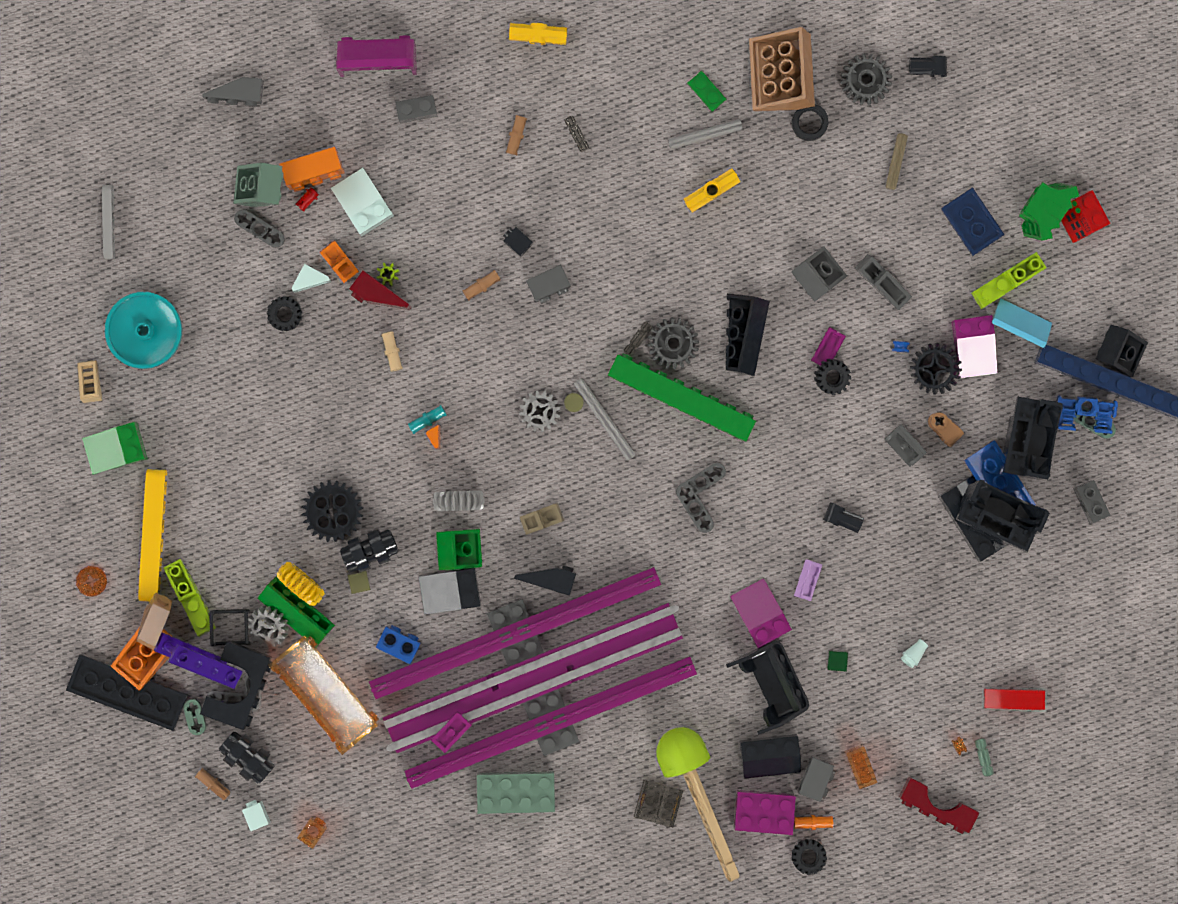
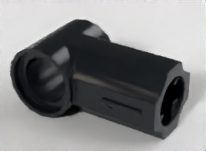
M947 57L910 58L909 75H930V77L941 75V77H947Z
M830 502L823 520L858 533L864 518Z

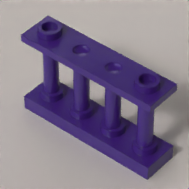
M161 632L154 648L155 652L170 657L169 663L235 689L243 672L220 660L221 656Z

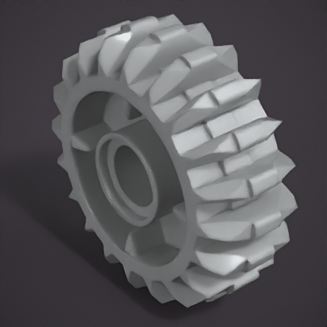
M447 491L433 494V505L436 511L481 510L484 508L485 499L482 491Z

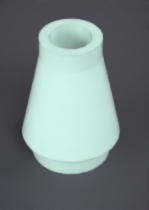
M919 639L902 653L901 660L911 668L915 665L917 666L928 645Z

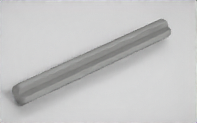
M582 378L574 383L575 387L626 460L632 459L635 456L634 451Z

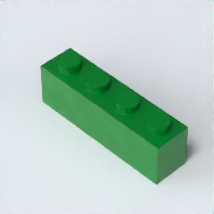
M277 576L257 598L267 607L270 606L272 611L278 609V615L283 613L282 619L288 620L287 624L315 648L335 626L316 608L307 604L288 589Z

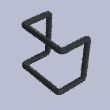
M250 610L210 611V645H226L227 641L214 642L213 614L244 613L245 641L232 642L240 645H249L251 643L248 632V613Z

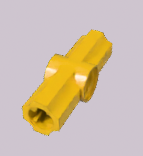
M510 23L509 40L529 42L530 44L541 43V45H546V43L566 45L567 28L547 26V24L531 23L530 25Z
M731 168L714 180L707 182L703 187L683 200L691 213H693L741 181ZM709 186H714L717 189L715 195L707 193Z

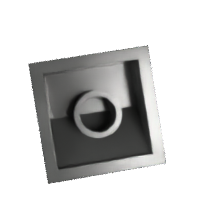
M825 247L819 249L791 271L814 302L847 277L846 273Z

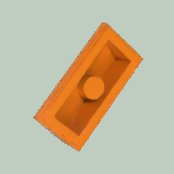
M437 425L426 432L435 449L440 448V426Z

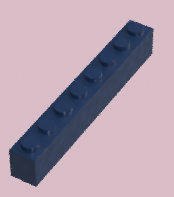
M1045 345L1044 348L1040 347L1034 362L1035 364L1178 419V396L1049 345Z

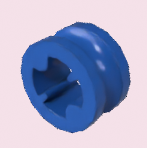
M893 341L894 348H892V351L909 353L907 349L908 345H910L909 342Z

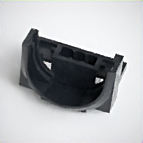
M1017 396L1014 415L1009 418L1003 454L1006 455L1003 473L1036 480L1049 479L1058 424L1063 410L1062 403Z
M978 480L968 485L960 502L962 506L956 520L969 525V530L1001 545L1009 544L1024 552H1028L1035 534L1042 532L1050 513L1047 509L1030 504L986 483L985 480Z

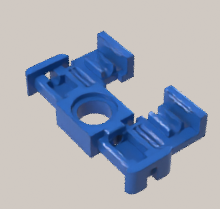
M1061 395L1057 396V402L1063 405L1058 429L1076 431L1075 424H1073L1076 415L1095 416L1097 423L1094 425L1093 431L1112 434V419L1116 417L1118 402L1115 399L1113 402H1103L1093 397L1077 396V399L1062 398ZM1086 401L1092 404L1089 411H1083L1081 408L1082 404Z

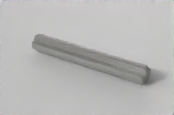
M738 119L668 140L670 149H675L742 130V122Z

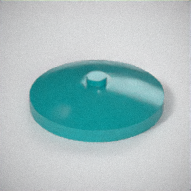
M136 292L120 299L110 310L105 323V338L112 354L122 363L138 369L155 368L167 362L178 350L182 339V322L176 308L164 297L150 292Z

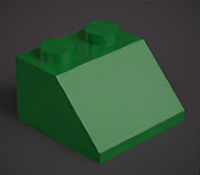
M480 529L436 532L439 570L482 567Z

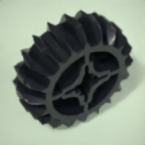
M931 343L928 344V350L923 346L921 347L922 353H915L919 359L912 358L911 360L916 363V366H910V369H916V373H912L911 377H918L914 383L921 382L919 389L927 386L926 393H930L932 389L933 395H936L939 389L940 393L944 394L945 388L948 391L952 390L950 384L953 386L957 385L954 378L961 379V376L956 373L963 371L962 368H957V365L961 364L962 361H955V358L959 356L958 353L951 355L954 349L950 348L946 351V344H943L941 349L940 343H935V347ZM934 353L932 362L929 365H922L925 358ZM940 354L948 359L950 366L942 363ZM936 364H938L940 368H944L945 370H940L934 373L935 371H933V369L928 368L936 366ZM922 371L930 373L933 384L926 380ZM950 372L948 379L939 385L942 373Z

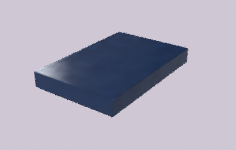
M973 187L941 208V211L972 256L1005 235Z

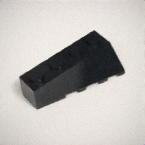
M727 293V300L730 302L729 309H727L729 328H726V336L729 338V344L726 345V370L755 376L770 301L754 296Z

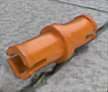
M811 815V817H794V829L811 828V830H816V828H833V816L816 817Z

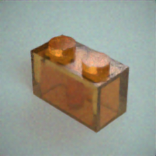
M863 745L844 751L859 789L878 783Z

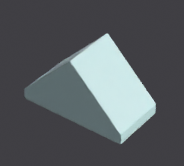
M304 264L292 286V291L296 293L329 283L331 280L323 273Z

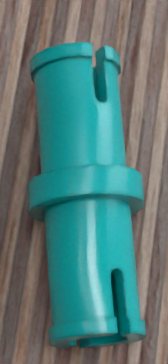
M439 405V407L428 413H422L421 417L408 423V426L412 433L415 434L426 426H432V423L440 418L447 416L446 411L442 405Z

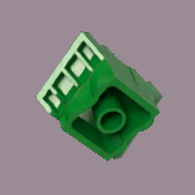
M1041 182L1035 188L1019 214V217L1025 220L1021 225L1023 236L1041 241L1053 239L1051 229L1060 228L1059 224L1068 209L1073 208L1071 199L1079 197L1077 186L1063 183L1047 185Z

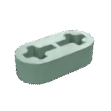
M190 699L184 704V713L189 731L193 735H200L205 732L207 726L205 716L200 715L202 705L196 699ZM191 702L198 706L195 710L196 716H193L192 710H188ZM194 718H197L198 724L203 726L200 728V732L192 728L195 725Z

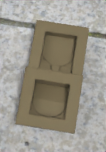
M558 503L523 515L520 517V520L527 535L564 521Z

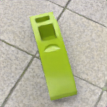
M1035 252L971 294L979 307L983 309L1047 267L1038 253Z
M179 559L164 567L167 577L178 600L182 603L197 636L201 637L210 632L209 610L182 560Z

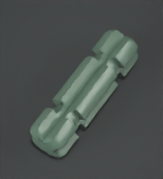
M984 738L975 740V745L978 749L980 765L983 766L982 773L984 776H991L994 772L992 766H990L991 760L988 749H986V740Z

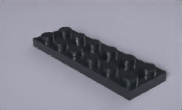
M79 654L66 688L68 692L171 731H175L188 694L151 680L139 691L115 671L111 665Z

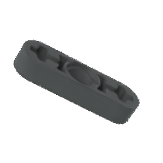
M247 210L236 212L234 220L239 227L273 248H279L284 244L285 237L279 230ZM247 214L246 218L251 222L253 218L256 219L251 224L250 229L247 228L249 226L248 223H239L240 219L238 217L240 215L244 216ZM257 224L265 226V231L262 234L255 233L254 227ZM269 228L272 229L269 232L274 236L279 234V239L281 240L279 243L275 242L272 244L273 240L268 236L266 240L263 238L267 235Z

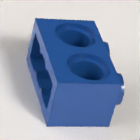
M394 625L386 626L376 648L411 664L421 644L418 641L419 638L410 633L407 636L400 633L402 629ZM388 634H393L396 637V642L393 645L386 642ZM409 642L413 645L411 653H406L403 650L404 643Z

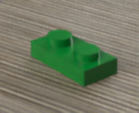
M702 71L687 83L711 112L727 100Z

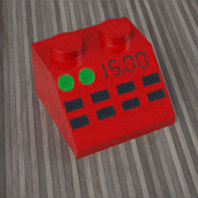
M1093 190L1072 200L1073 208L1068 209L1061 220L1072 243L1111 224Z

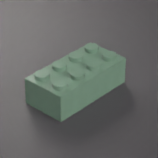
M554 771L477 773L478 814L555 812Z

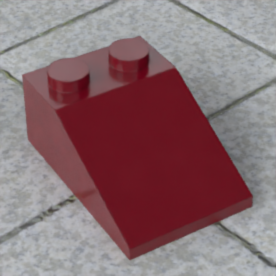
M365 271L360 273L349 288L352 291L351 296L360 303L365 301L370 304L404 310L412 308L407 302Z

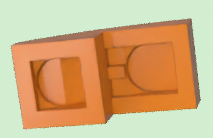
M335 240L320 251V254L343 283L359 272Z

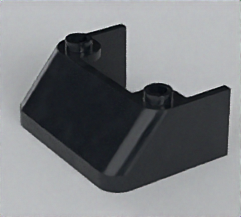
M778 640L769 642L726 664L727 668L739 664L740 669L744 673L753 672L768 703V707L763 711V719L767 725L757 731L758 735L779 728L808 710V698L782 643Z

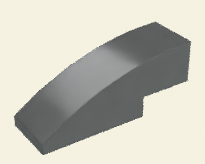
M867 254L856 265L855 269L897 310H900L912 298L873 256Z

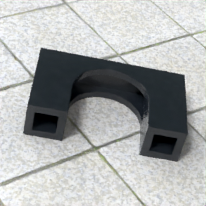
M227 641L220 660L245 670L250 678V691L247 697L240 702H228L207 695L200 715L244 730L246 726L250 727L253 720L251 712L253 708H257L260 698L257 697L260 690H264L267 682L264 677L266 672L270 673L274 663L271 661L272 656L232 641Z

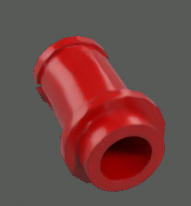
M312 187L306 189L307 192L295 203L303 212L315 199H318L319 194Z

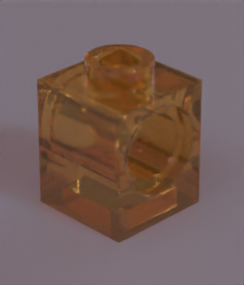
M311 817L297 839L313 849L326 831L327 827L324 826L326 823L319 817L315 819ZM309 827H316L318 829V835H310L308 831Z

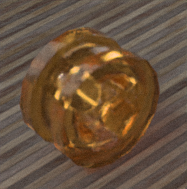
M960 736L957 737L956 741L951 740L959 756L962 752H968Z

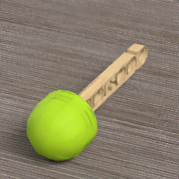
M684 727L671 729L661 737L657 745L656 756L659 766L666 778L683 774L717 858L720 861L722 870L727 880L732 882L739 878V873L696 771V768L709 761L710 755L703 739L697 732Z

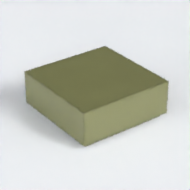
M367 571L347 575L351 594L371 590Z

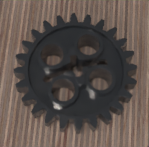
M328 480L327 486L320 482L321 488L313 486L315 492H307L310 499H303L307 502V505L301 506V508L306 509V512L302 513L301 516H307L303 523L310 524L307 530H314L312 536L320 534L319 540L326 536V542H329L331 537H333L334 542H337L340 536L344 541V534L351 537L350 530L357 531L355 524L361 525V522L357 519L358 517H364V515L359 513V510L364 509V507L358 506L362 499L356 500L355 497L358 495V492L352 494L353 487L345 489L346 483H343L340 487L337 480L334 485ZM330 494L333 496V508L337 509V513H334L336 528L332 527V515L328 514V510L331 509ZM340 495L346 498V503L343 506H339L336 503V499ZM321 497L327 501V505L324 508H319L317 505V501ZM342 514L348 517L346 525H341L338 522V518ZM323 516L329 520V524L325 528L319 524V520Z

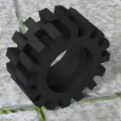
M287 296L277 297V299L271 301L272 303L268 306L267 319L275 329L289 331L295 329L300 324L303 313L297 301ZM281 307H289L291 309L292 316L288 321H281L278 318L277 313Z
M826 359V362L822 361V365L816 367L818 371L814 372L816 375L814 381L817 382L816 385L819 389L827 394H841V390L845 391L847 389L846 385H850L848 381L849 379L851 380L849 375L851 372L841 361ZM831 370H837L839 373L838 381L829 384L826 380L827 373Z
M814 839L799 841L792 850L791 858L793 864L803 874H817L826 865V851ZM811 849L816 852L817 857L812 864H806L802 861V853L805 850Z

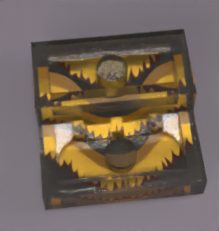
M643 780L634 817L673 828L683 790Z

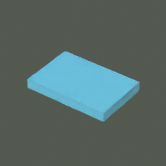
M1001 298L992 320L993 324L1042 348L1047 344L1052 326L1051 322Z

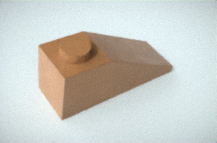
M154 594L144 610L137 642L154 650L170 613L173 601L164 595Z

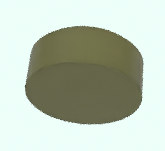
M577 393L569 394L564 401L566 409L570 412L580 411L584 403L583 398Z

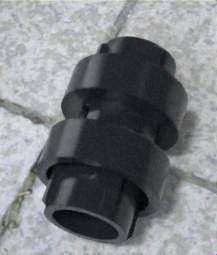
M376 529L368 532V539L361 541L359 537L348 540V545L340 549L347 570L349 572L359 570L362 573L371 569L370 563L377 560L380 565L391 561L390 556L397 554L399 551L392 532L388 529L382 532Z
M233 731L219 747V751L225 755L223 761L231 768L237 763L242 769L239 775L246 781L253 779L257 784H260L275 767L268 759L270 754L263 748L257 752L251 747L254 743L253 739L247 734L242 737Z

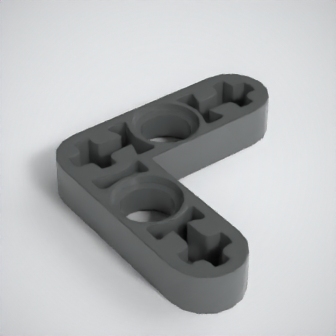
M720 463L710 465L680 484L676 489L677 497L697 529L702 533L710 532L714 527V522L697 494L725 476L726 469ZM713 467H721V476L714 475L711 477L714 481L710 483L709 477L704 472L708 471L711 474L714 471ZM703 476L706 479L704 487L696 485L695 480L697 477ZM680 488H689L688 495L690 498L694 495L696 499L689 501L686 505L684 501L687 498L684 495L680 496ZM692 503L700 505V511L697 514H693L689 510ZM703 511L706 514L705 516H702L705 521H710V524L708 525L709 529L707 530L705 528H700V525L702 524L700 519H698L697 521L694 519V517L700 516L703 513Z

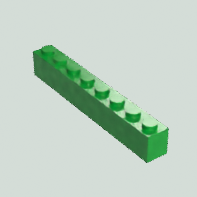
M624 353L621 356L617 355L608 373L609 377L747 442L756 423V420H753V415L745 411L741 414L735 411V406L728 403L724 406L718 403L719 399L712 395L708 397L701 395V390L693 386L689 389L684 386L685 383L676 378L672 381L666 378L667 374L660 370L653 372L649 370V365L641 361L637 364L632 361V357Z

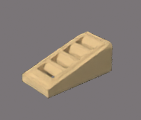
M97 361L77 363L80 400L83 403L102 401ZM93 368V371L83 373V369ZM93 376L94 379L84 380V377ZM94 384V387L85 388V385Z

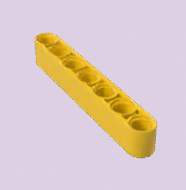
M147 469L138 590L139 601L150 602L161 586L159 571L162 570V558H160V555L163 552L162 533H164L165 522L163 514H165L166 506L164 495H166L167 482H165L167 470Z

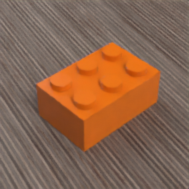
M335 147L280 163V166H283L282 171L285 184L294 192L305 189L304 186L312 184V186L320 185L324 179H339L341 174L345 173L338 150Z

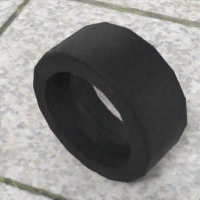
M816 104L813 107L796 110L792 118L794 133L800 139L806 141H815L821 138L829 124L826 111ZM807 111L816 112L821 118V127L815 133H806L799 126L800 116Z

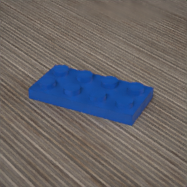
M995 440L964 460L977 481L985 480L986 483L997 489L1036 505L1017 475L1003 473L1006 457Z

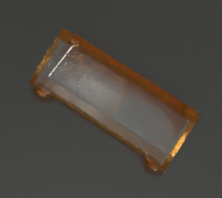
M304 635L268 666L274 673L280 674L279 678L295 694L331 738V741L336 742V749L343 755L379 725L377 722L379 718L373 711L369 712L318 651L316 641L311 636L307 637Z

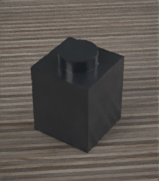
M517 227L514 229L510 228L503 235L505 238L503 242L520 258L533 245V241Z

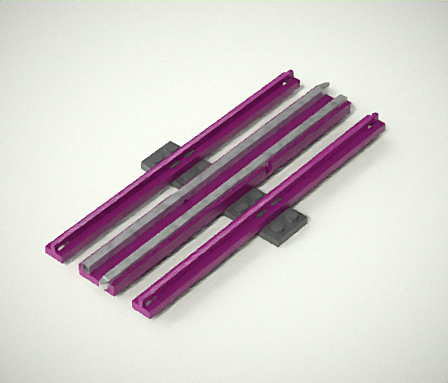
M655 567L533 616H529L523 599L487 613L494 630L493 632L369 681L371 691L376 700L500 649L508 665L504 669L384 716L385 727L388 729L393 742L387 746L386 750H395L396 753L431 740L457 711L471 724L522 703L528 715L529 721L405 770L407 782H409L411 789L535 739L538 740L543 755H548L579 742L573 724L697 675L694 664L689 656L565 706L559 688L683 639L673 613L679 610V607L676 605L670 606L669 603L546 652L543 651L537 635L660 586L661 582Z

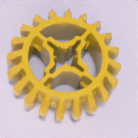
M286 562L276 573L278 579L288 589L311 606L319 603L325 595L324 590L311 577L291 562Z

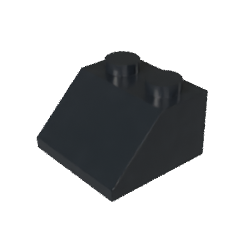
M1111 324L1098 350L1096 360L1133 377L1148 342L1128 329Z

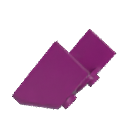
M408 35L399 36V39L353 40L352 37H342L341 41L337 42L336 70L340 77H344V71L411 69L412 74L417 75L416 43Z

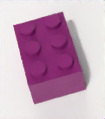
M737 790L734 830L793 835L796 796L794 794Z

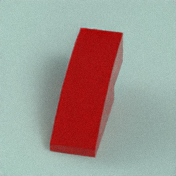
M984 689V708L1045 710V690Z

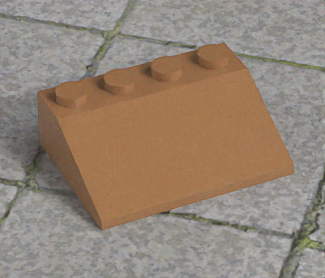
M803 27L749 38L753 111L799 110L815 106L811 34Z

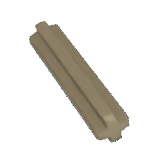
M899 133L896 138L886 182V188L895 190L908 138L906 134Z

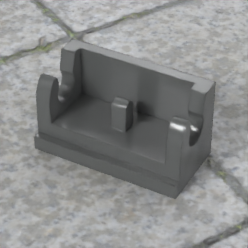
M902 424L884 438L909 467L913 466L927 453Z

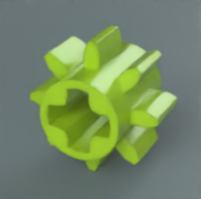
M383 263L384 267L382 269L377 268L380 275L376 278L383 279L382 285L389 282L393 286L392 281L394 279L399 281L396 273L400 271L399 269L393 270V263L390 267ZM385 270L393 272V274L390 275V279H387V277H383V275L386 274Z

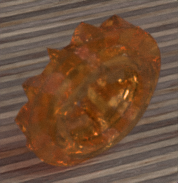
M96 566L83 568L76 577V586L80 593L89 597L101 594L107 585L105 573ZM89 574L92 579L99 578L98 581L93 583V588L90 584H84V582L89 580Z

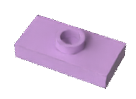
M805 560L794 596L811 601L822 564Z

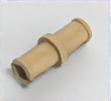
M394 332L382 334L386 349L384 353L388 357L390 371L394 372L403 369L398 354L400 350L396 346Z

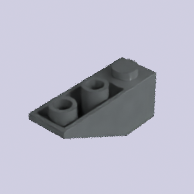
M241 77L203 93L202 97L207 99L208 103L218 104L220 100L226 101L228 105H238V102H243L245 106L257 107V104H262L264 81L260 78Z

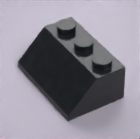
M797 734L739 741L744 779L801 772L800 747Z

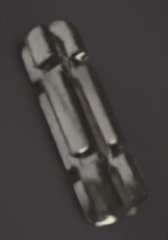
M574 116L567 117L565 124L569 127L575 143L578 144L579 151H586L589 149L587 141H584L585 137L579 126L576 125Z
M644 322L640 327L641 329L630 340V344L624 349L626 354L632 356L635 353L636 347L640 346L646 338V334H649L652 329L649 323Z

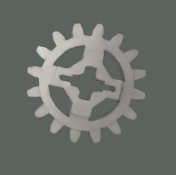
M536 391L535 396L529 393L530 399L523 398L525 405H520V408L524 409V411L520 412L519 415L525 417L522 423L528 422L527 428L533 426L534 432H536L537 428L544 432V427L550 430L551 423L557 424L554 419L560 418L556 411L561 409L560 407H555L558 400L552 401L553 395L551 394L547 397L546 391L542 395ZM537 399H545L548 403L541 404ZM531 403L533 405L532 412L527 414L528 405ZM539 406L540 408H545L548 406V408H546L543 411V416H540L539 414L532 416L537 411L536 407ZM553 408V414L551 419L549 420L547 418V413L550 409ZM535 418L540 419L543 424H535L531 420Z
M270 606L266 609L260 607L259 610L256 609L248 618V621H250L248 628H251L249 634H254L253 640L258 639L259 645L265 643L267 648L270 645L276 647L277 644H281L288 636L287 631L289 627L285 626L288 620L282 619L283 613L277 614L278 609L271 611Z

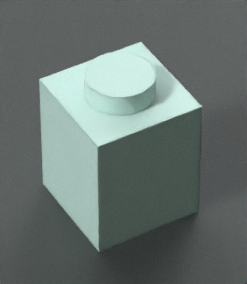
M256 800L245 804L246 808L242 812L250 831L270 823L262 801L257 803Z

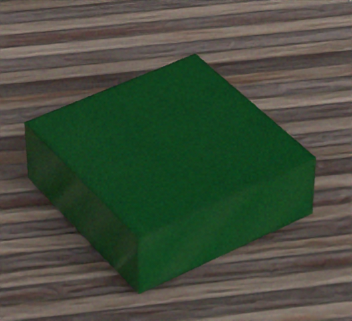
M829 651L827 670L847 672L848 652Z

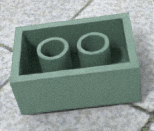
M267 163L237 166L233 204L251 207L279 205L281 199L280 186L284 176L283 166Z

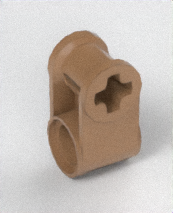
M939 412L929 416V427L948 447L951 448L964 435V432L945 414ZM935 418H941V425H935Z

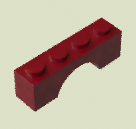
M908 777L899 795V798L902 799L901 803L905 806L912 808L914 805L920 808L918 812L927 817L932 814L937 817V822L945 826L949 823L954 826L953 830L961 834L964 831L970 833L979 815L978 811L961 802L951 809L936 808L929 800L928 786L911 777Z

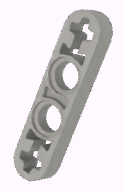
M113 185L102 186L104 259H115Z

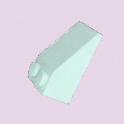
M363 168L331 188L361 236L393 217L392 212Z

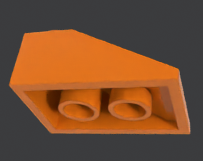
M138 628L111 667L140 691L170 657L155 652L153 649L137 642ZM162 630L163 633L170 635L166 630Z

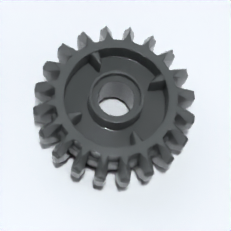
M863 53L861 60L857 55L854 56L855 63L849 60V66L843 67L847 73H841L840 75L842 78H846L841 80L840 84L847 85L842 91L846 92L849 90L850 92L846 97L855 96L852 101L854 103L859 98L860 105H863L864 100H866L868 106L871 105V99H873L875 104L879 102L878 97L883 100L885 96L882 92L888 94L890 91L885 86L889 87L892 85V82L886 81L892 78L891 74H886L890 71V67L884 69L883 66L886 62L883 61L879 64V56L872 60L873 54H870L868 59H866V55ZM868 75L871 78V83H863L861 77Z
M671 317L670 324L667 323L666 319H663L664 326L657 323L656 326L659 330L657 331L654 328L651 330L655 336H648V339L654 340L653 343L647 344L648 347L654 346V349L650 350L649 354H657L653 357V360L655 361L660 358L661 360L658 364L660 366L664 361L667 362L665 366L667 369L670 363L673 364V369L677 368L676 363H679L680 367L683 368L684 360L687 364H690L691 361L688 357H696L695 354L691 353L692 350H699V348L693 347V344H699V340H693L694 337L698 336V333L691 334L690 332L694 327L691 326L687 329L688 321L681 325V318H678L677 323H674V318ZM671 338H675L679 342V346L675 349L670 348L668 345V341Z

